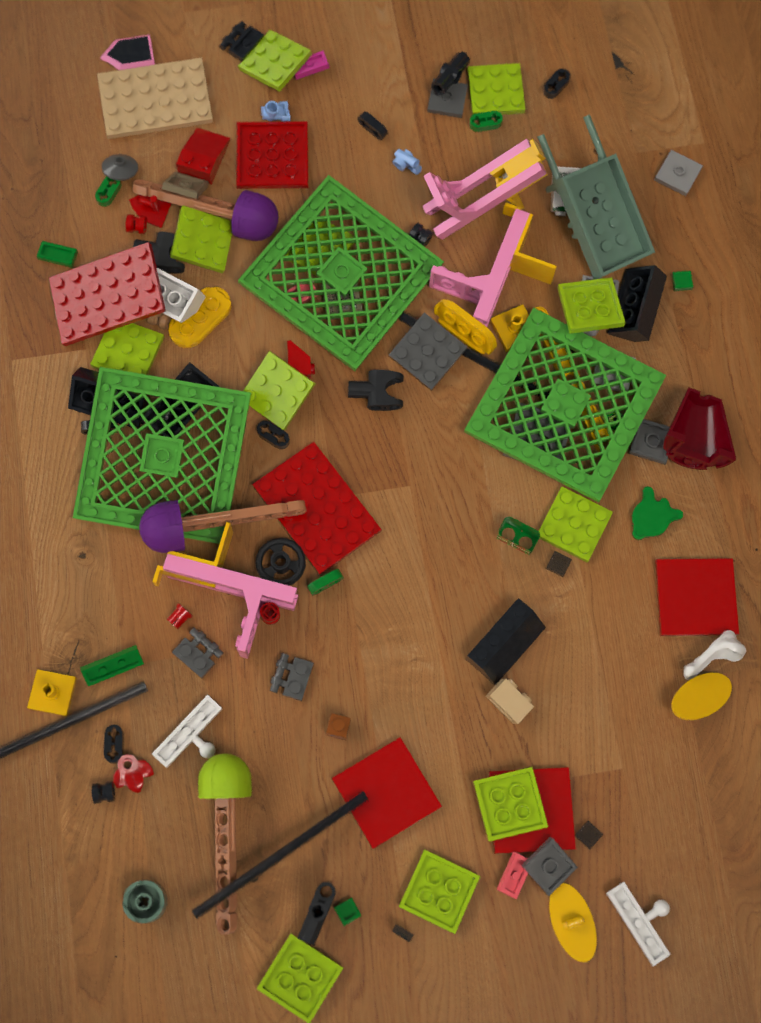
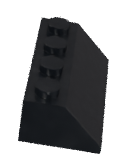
M656 265L625 269L618 293L625 325L624 327L610 328L607 334L632 342L650 340L667 275Z
M190 362L175 378V380L219 387V385ZM166 398L170 405L178 401ZM163 400L155 405L159 413L168 408ZM185 402L189 409H191L193 406L197 404ZM182 403L174 408L178 417L187 411ZM201 406L192 412L194 416L201 409ZM152 408L144 414L148 421L157 416ZM171 411L163 416L167 425L176 419ZM189 414L181 421L186 426L192 417ZM141 418L142 425L146 424L143 418ZM160 419L151 424L156 432L165 427ZM179 422L170 428L175 436L183 430ZM168 430L160 435L172 438Z
M80 367L72 375L68 409L91 415L99 372ZM129 392L133 399L140 395L139 393ZM126 394L117 399L122 407L130 402ZM144 397L136 402L140 410L149 405ZM114 402L113 413L116 412L117 410H119V408H118V406L115 404V402ZM133 405L125 410L130 418L138 413ZM122 413L114 418L118 424L127 421ZM141 416L132 421L137 429L141 427Z
M518 598L467 655L466 661L496 685L546 627L536 613Z

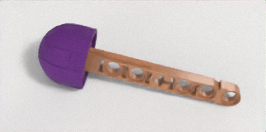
M146 180L133 181V192L149 197L154 195L161 201L180 206L184 205L199 211L232 219L233 235L245 240H264L275 231L278 224L279 216L276 205L268 197L257 192L244 190L239 195L236 204L204 195H200L197 199L163 190L162 184H155Z
M178 500L157 503L149 507L141 517L139 530L142 540L152 550L160 553L185 550L184 532L222 527L226 525V522L235 525L285 516H296L306 513L307 510L305 501L298 500L181 518Z

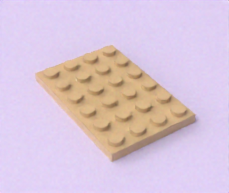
M202 58L97 74L108 139L213 123Z

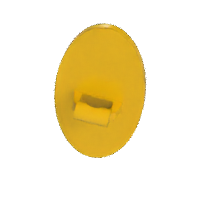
M705 673L692 678L675 693L671 704L673 713L683 720H698L713 714L730 697L732 691L731 681L720 673Z
M562 883L550 895L549 899L552 927L566 953L576 961L587 962L594 956L597 945L594 920L581 894L571 885Z

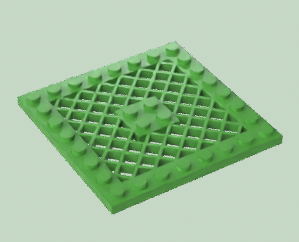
M328 175L238 279V283L352 370L356 371L430 281L433 265L437 267L442 266L444 261ZM338 208V215L329 216L328 209ZM325 210L326 216H320V214ZM352 219L353 226H344L343 220ZM339 220L340 227H331L330 221ZM356 220L362 225H356ZM327 221V228L318 229L317 222ZM314 223L315 229H308ZM366 230L367 237H358L357 231ZM354 231L355 238H345V232ZM370 231L373 232V233H374L375 235H377V236H371ZM341 232L342 239H332V233ZM328 233L329 240L320 241L319 234ZM303 235V242L296 243ZM306 235H316V241L307 242ZM372 241H381L382 248H373ZM368 242L369 249H360L359 243ZM385 242L391 247H385ZM355 243L356 250H347L346 244ZM343 244V249L338 247L334 251L333 245ZM330 245L331 252L321 253V246ZM317 246L318 253L308 254V247ZM304 247L305 254L295 255V248ZM291 249L292 255L285 256ZM386 252H395L396 259H387ZM373 253H383V260H374ZM399 253L402 254V255H403L404 257H406V258H400ZM370 254L371 261H361V255ZM351 255H357L358 261ZM319 258V265L310 266L309 259ZM322 258H328V260L323 264ZM306 259L307 266L297 267L296 260ZM283 261H293L294 268H284ZM280 262L281 269H274ZM410 262L409 270L401 269V263ZM388 264H397L398 271H389ZM375 265H384L385 272H376ZM365 266H372V273H366L368 268ZM311 271H317L316 276L318 278H312ZM298 272H308V279H299ZM285 273H295V280H286ZM282 274V281L273 282L272 275ZM403 275H409L403 282ZM390 276H399L400 283H391ZM386 277L387 284L378 285L377 278ZM373 278L374 285L365 286L364 279ZM361 279V286L354 287ZM312 283H322L323 290H313ZM300 284H309L310 291L300 292ZM326 284L333 289H326ZM296 285L297 292L287 293V286ZM278 286H283L284 292L281 291V290H280L279 288H277V287H278ZM392 288H398V290L392 295ZM388 289L389 296L380 297L379 290ZM375 290L376 297L367 298L366 291ZM362 291L363 298L354 299L353 292ZM350 293V300H341L340 294L346 297ZM327 294H337V301L328 302ZM324 295L325 302L315 303L314 296ZM311 296L312 303L302 304L301 297ZM298 297V303L292 298ZM388 301L381 309V302ZM377 302V310H368V303ZM364 303L365 311L355 310V304ZM342 305H351L352 312L343 313ZM338 306L339 313L330 314L329 307ZM325 307L326 314L317 315L316 308ZM312 308V309H313V314L310 313V312H309L308 310H306V309ZM369 315H376L375 318L370 322ZM356 316H366L367 323L357 324ZM353 317L354 324L344 325V318ZM340 318L341 325L331 326V319ZM327 319L328 325H326L321 320ZM365 328L359 336L358 329ZM355 329L356 337H346L345 330ZM342 330V336L335 331Z
M533 308L467 424L464 433L599 503L666 375L583 332L570 334L567 324ZM548 340L550 347L542 349L540 342ZM553 340L556 341V342H558V343H560V344L555 345L554 342H553ZM536 343L538 350L531 352ZM565 348L567 355L559 357L557 350ZM552 351L554 359L546 361L544 353ZM540 355L542 362L534 364L532 356ZM581 357L584 364L575 366L573 358ZM526 359H528L529 365L522 367ZM569 360L571 367L563 369L561 362ZM556 363L558 371L550 372L548 365ZM598 365L600 372L592 374L590 367ZM544 366L546 374L538 376L536 368ZM603 366L609 368L610 370L605 371ZM585 368L588 376L579 377L577 370ZM531 370L534 377L525 379L523 372ZM573 372L575 379L567 381L565 373ZM519 373L521 380L514 382ZM614 373L617 381L609 383L606 375ZM561 375L562 380L557 379L554 384L552 377ZM602 377L604 384L596 386L594 379ZM548 378L550 386L542 388L539 380ZM590 380L592 388L583 389L581 382ZM536 382L538 389L529 391L527 384ZM631 382L633 390L625 391L623 384ZM523 385L525 392L516 394L514 387ZM619 385L621 393L613 395L611 387ZM509 389H511L513 396L506 397ZM606 389L609 396L600 398L598 391ZM551 390L550 394L546 399L544 392ZM594 392L596 400L589 401L591 395L588 393ZM540 394L542 401L533 403L531 396ZM635 394L630 403L628 396ZM527 397L529 405L520 406L518 399ZM623 397L625 405L617 407L615 399ZM514 400L517 408L508 410L506 402ZM611 401L613 408L605 410L603 402ZM502 404L504 411L497 413L500 405ZM598 404L600 412L592 414L590 406ZM542 406L540 412L544 414L537 415L535 408ZM586 408L588 415L580 417ZM531 409L533 417L525 419L522 411ZM626 410L623 418H621L619 411ZM518 412L521 420L512 422L510 414ZM615 413L617 420L609 422L607 414ZM506 416L508 423L499 426L497 418ZM602 416L605 424L596 426L594 418ZM548 418L550 425L541 427L539 420ZM553 419L559 421L560 423L554 424ZM590 420L592 427L584 429L582 421ZM535 421L537 429L529 431L526 423ZM577 423L579 431L571 433L569 427L574 429ZM523 425L525 432L516 434L514 426ZM618 425L613 435L611 427ZM564 426L567 434L558 436L556 428ZM510 428L511 433H509V432H507V431H505V430H503V429ZM606 428L609 436L601 438L598 430ZM552 430L554 438L545 439L543 432ZM594 431L596 439L588 441L586 433ZM539 433L541 441L533 443L530 435ZM581 435L584 443L575 445L573 437ZM527 437L528 442L520 438ZM569 439L571 446L562 448L560 440ZM610 440L607 448L604 449L602 442ZM556 442L558 450L550 452L547 444ZM598 444L601 452L592 454L590 446ZM543 445L545 451H543V450H541V449H539V448H537V447ZM585 447L588 455L579 457L577 449ZM573 451L575 459L567 461L564 453ZM560 454L562 460L555 457L554 455ZM602 456L596 466L594 458ZM590 459L592 468L583 469L581 461ZM577 463L578 468H576V467H574V466H572V465H570V464Z
M100 367L73 518L139 530L140 520L144 512L163 498L166 501H171L168 495L175 490L181 497L178 503L180 504L184 501L189 510L181 514V518L189 513L196 516L197 514L194 510L202 504L207 510V514L230 511L252 393ZM129 392L139 393L140 395L133 399ZM126 394L130 402L122 407L117 399ZM147 395L156 396L159 398L156 399L154 402H151ZM144 397L149 405L140 410L136 402ZM166 398L178 401L170 405ZM163 400L168 408L159 413L155 405ZM114 402H115V404L118 406L119 410H117L116 412L113 413ZM185 402L197 404L193 406L191 409H189ZM182 403L187 411L178 417L174 408ZM133 405L138 413L130 418L125 410ZM204 405L214 406L216 408L208 412ZM201 406L206 415L197 420L192 412ZM152 408L157 416L148 421L144 413ZM222 408L228 409V414ZM220 410L225 418L216 423L211 415ZM171 411L176 419L167 425L163 416ZM122 413L127 421L118 425L114 418ZM190 414L194 423L186 428L181 420ZM141 416L146 424L137 429L132 421ZM209 418L214 426L205 431L200 423ZM160 419L165 427L156 432L151 424ZM112 422L116 428L109 432ZM179 422L183 431L175 436L170 428ZM226 422L225 431L223 434L219 426ZM130 424L134 432L126 437L121 429ZM198 426L202 434L194 439L189 431ZM149 427L153 434L146 433L144 439L140 432ZM217 429L221 437L212 442L208 434ZM168 430L172 438L160 435ZM119 432L123 440L115 445L110 437ZM186 433L191 442L184 446L185 440L178 438ZM138 435L142 443L134 448L129 440ZM206 437L210 445L201 450L197 442ZM223 440L220 453L215 445ZM107 441H109L112 448L106 451ZM127 443L131 451L123 456L118 448ZM194 444L199 453L191 458L186 449ZM144 447L141 458L137 451ZM213 447L218 456L209 461L204 453ZM116 451L120 459L111 463L107 455ZM184 453L188 460L181 465L182 455ZM134 454L139 462L131 467L126 459ZM202 455L207 464L198 469L193 461ZM105 459L109 466L102 471ZM219 460L218 470L216 471L212 464ZM123 461L128 469L119 474L115 466ZM191 463L195 472L187 477L182 469ZM139 466V471L146 472L140 478H138L136 473L133 471ZM210 467L215 475L206 480L201 472ZM112 469L117 477L108 482L104 474ZM180 472L184 480L176 485L171 477L179 478ZM131 473L135 481L127 486L123 477ZM153 474L164 475L165 477L157 481ZM199 475L203 483L195 488L190 479ZM150 476L155 484L146 489L141 481ZM216 478L215 487L213 490L209 483ZM102 479L106 485L99 489L100 480ZM168 479L173 488L165 493L160 484ZM120 481L124 489L116 494L112 485ZM187 482L192 491L184 496L179 487ZM139 484L143 492L135 497L130 489ZM206 485L211 494L203 499L198 490ZM157 487L162 495L154 500L149 492ZM108 488L113 497L105 502L100 493ZM128 492L132 500L124 505L119 496ZM195 493L200 502L192 507L187 498ZM146 495L151 503L143 508L138 500ZM97 497L99 498L101 503H96ZM210 498H212L211 510L205 503ZM116 499L121 507L108 504ZM135 502L139 510L129 509L127 507H129L131 504ZM225 526L184 532V538L220 544Z

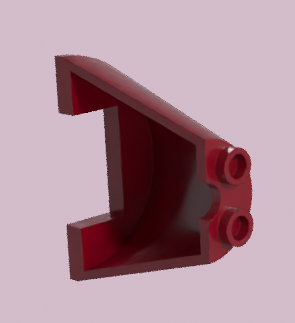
M688 387L664 438L663 449L666 450V455L670 460L680 466L696 470H707V467L716 466V469L736 461V454L722 399L712 395L701 396L700 391Z

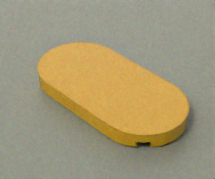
M206 287L202 289L201 292L206 297L197 313L182 323L173 318L171 319L169 335L174 344L182 348L197 346L229 315L231 300L224 289L220 287Z
M443 299L435 305L434 313L435 316L438 315L439 323L470 348H473L474 351L480 354L487 353L488 355L496 349L497 341L493 333L457 304Z

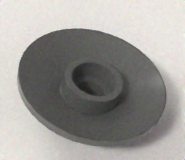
M115 154L103 161L102 171L110 179L118 181L128 180L137 174L138 163L128 155Z

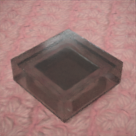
M554 551L546 569L564 577L572 559Z
M589 820L575 834V837L589 850L603 836Z
M397 924L392 929L393 933L407 942L411 941L414 936Z

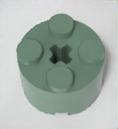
M141 880L131 884L126 889L123 898L125 914L129 919L137 923H152L158 920L164 914L168 904L164 889L159 884L148 880ZM143 897L149 898L148 906H141Z

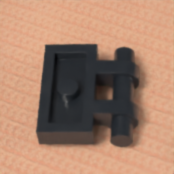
M240 21L238 25H234L232 32L222 39L223 42L219 45L222 50L230 47L228 49L229 54L241 62L264 37L263 33L251 25L245 30L246 24L243 21Z

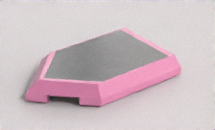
M150 34L115 40L100 57L101 60L110 63L117 70L155 65Z

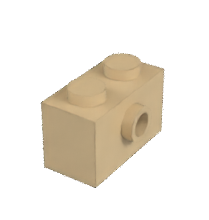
M501 679L486 697L513 724H519L533 709L534 706L530 703L532 700L525 693L521 694L516 689L518 686L511 679Z

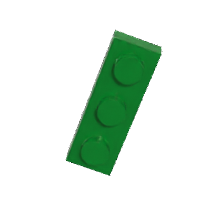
M134 645L82 666L80 669L89 687L141 666L144 662L137 645Z

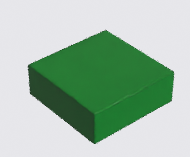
M691 271L672 273L674 291L693 289Z
M352 897L334 907L343 926L362 916Z

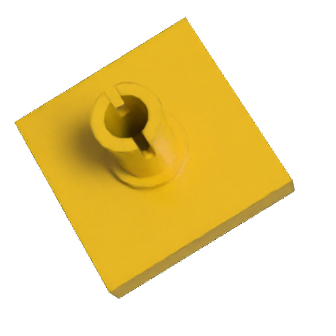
M523 304L490 318V323L506 352L512 347L529 317Z
M37 669L27 708L67 717L77 678Z

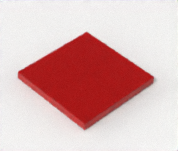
M308 121L237 122V189L309 188Z
M733 558L655 560L660 636H720L724 631L728 630L733 631L735 635H739Z
M401 737L332 778L345 803L349 802L353 797L355 798L359 793L365 792L369 801H364L365 804L362 803V805L360 804L361 807L358 806L356 810L351 811L372 849L442 807Z
M569 767L533 769L548 827L494 840V854L535 852L549 837L553 838L562 850H576ZM517 770L489 771V777Z

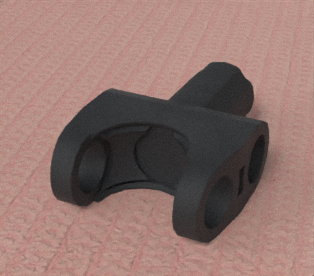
M158 232L156 242L138 239L134 241L133 247L147 242L152 245L158 269L173 274H180L185 270L183 263L170 257L174 233Z
M389 370L369 371L368 381H349L348 398H368L367 408L373 411L401 409L403 401L388 395L386 389L391 385H395V383H402L404 375Z
M322 882L317 887L297 937L314 946L336 894L335 887L330 882ZM324 886H329L332 889V894L328 898L321 896L320 892ZM317 909L321 911L320 914H316Z

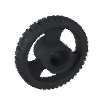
M275 538L267 541L259 549L255 562L256 570L261 579L290 586L297 582L305 571V554L302 548L293 540ZM283 546L292 548L297 553L299 560L290 561L289 555L282 551ZM271 549L274 552L270 560L271 566L263 568V557ZM278 559L286 561L283 566H277L275 563ZM289 569L294 572V575L288 579H274L276 573L285 574Z

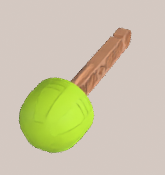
M218 754L211 757L202 766L198 777V798L215 799L217 893L225 888V877H227L228 882L231 884L237 878L235 798L252 796L250 770L241 758L232 754ZM224 814L228 817L227 824L223 821ZM224 835H226L228 838L227 845H225L223 841ZM237 890L230 898L227 897L229 901L228 909L224 905V900L216 907L218 913H216V926L218 932L222 935L234 933L237 929V913H235L237 908ZM226 919L229 922L228 930L225 928L224 925Z

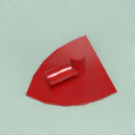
M137 195L129 199L132 209L138 217L147 216V223L162 228L172 203L158 200L154 195L151 197Z

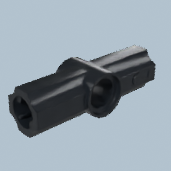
M461 51L457 53L449 63L445 62L439 75L431 84V89H433L435 94L439 96L445 94L452 84L459 82L462 72L470 63V58L466 52Z

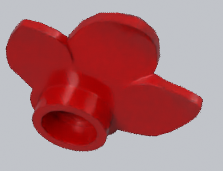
M125 754L118 761V769L113 775V782L117 789L126 784L131 791L140 793L143 787V778L153 776L154 772L147 761L137 760L135 756ZM126 761H130L132 763V766L130 768L124 767V763Z

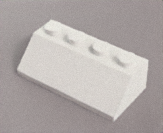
M157 268L166 312H163V314L182 323L197 313L206 296L199 289Z

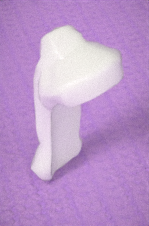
M724 631L704 653L693 662L684 666L683 675L686 680H691L714 659L739 661L744 657L746 648L737 640L733 631Z

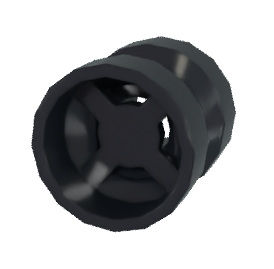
M416 223L409 233L412 238L424 247L428 245L434 234L431 230L424 229L420 223Z
M113 781L102 785L99 783L92 784L94 804H99L102 801H115Z

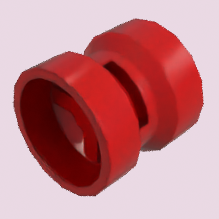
M128 214L125 225L126 232L133 233L135 231L139 234H146L147 216L135 217Z
M267 602L260 608L262 621L267 625H274L279 621L280 611L275 603Z

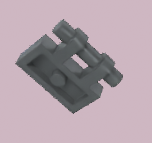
M193 628L189 634L194 637V640L190 642L184 638L172 653L202 679L215 665L210 659L214 654L219 659L224 652L219 649L215 642L212 643L208 640L205 633ZM200 643L208 649L205 653L197 648Z
M282 653L280 660H277L276 663L277 670L275 676L271 679L270 691L277 693L280 686L285 688L283 696L302 701L314 663L295 657L293 664L287 663L289 655ZM285 670L290 671L287 681L282 680Z

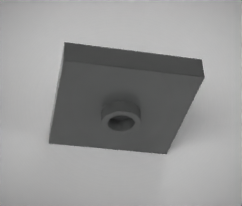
M452 84L445 94L440 96L431 89L427 112L462 118L468 84Z
M643 419L634 436L629 454L666 465L668 457L666 450L663 449V443L669 427Z
M551 837L521 865L548 896L578 868Z

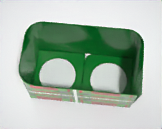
M506 517L499 528L496 539L530 555L540 538V533L538 530L512 517ZM505 528L514 530L515 538L510 541L502 537V531ZM522 537H529L532 540L530 549H525L519 545V540Z

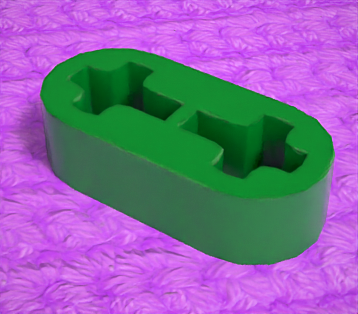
M498 111L476 113L471 116L469 127L474 132L495 130L501 127L503 116Z
M105 177L95 193L96 201L100 206L107 207L113 202L121 189V181ZM114 181H116V184H112L111 187H110V183H109V182H114ZM105 195H107V199L103 198V200H101V196L104 197Z
M336 569L313 581L307 588L311 595L314 596L337 584L344 577L341 571Z

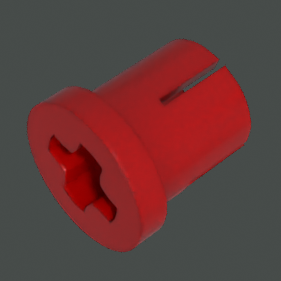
M178 603L176 605L177 608L167 618L177 629L188 618L191 619L193 617L190 612Z

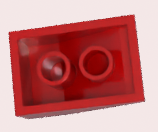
M197 127L176 162L178 173L206 180L212 185L231 139Z

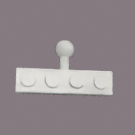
M207 695L152 755L168 768L193 742L200 748L199 751L202 757H213L216 751L215 746L210 742L205 743L198 735L219 714L222 708Z
M622 882L606 893L652 966H655L671 955L649 922L657 916L663 917L669 913L670 906L667 901H656L653 909L644 914L625 882Z

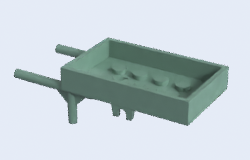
M589 114L583 117L597 151L598 162L561 177L545 135L542 134L537 138L553 175V184L546 187L545 190L547 193L556 191L560 195L570 219V223L567 226L572 228L574 232L571 236L573 239H578L593 279H597L655 253V250L617 154L609 157L606 156Z

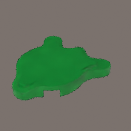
M647 486L642 491V501L635 507L631 515L633 522L632 536L636 540L658 537L667 530L670 523L681 520L683 512L679 509L671 508L666 498L656 501L653 488Z

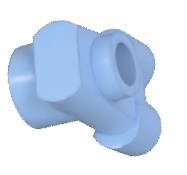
M269 101L265 106L261 107L263 120L290 121L287 101L278 103Z
M398 149L395 152V159L392 163L396 168L403 171L407 167L416 175L421 172L422 166L419 165L420 161L409 150L405 149L402 151Z

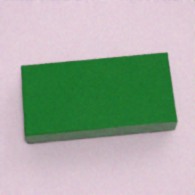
M42 241L36 257L38 260L73 268L78 251L74 248Z

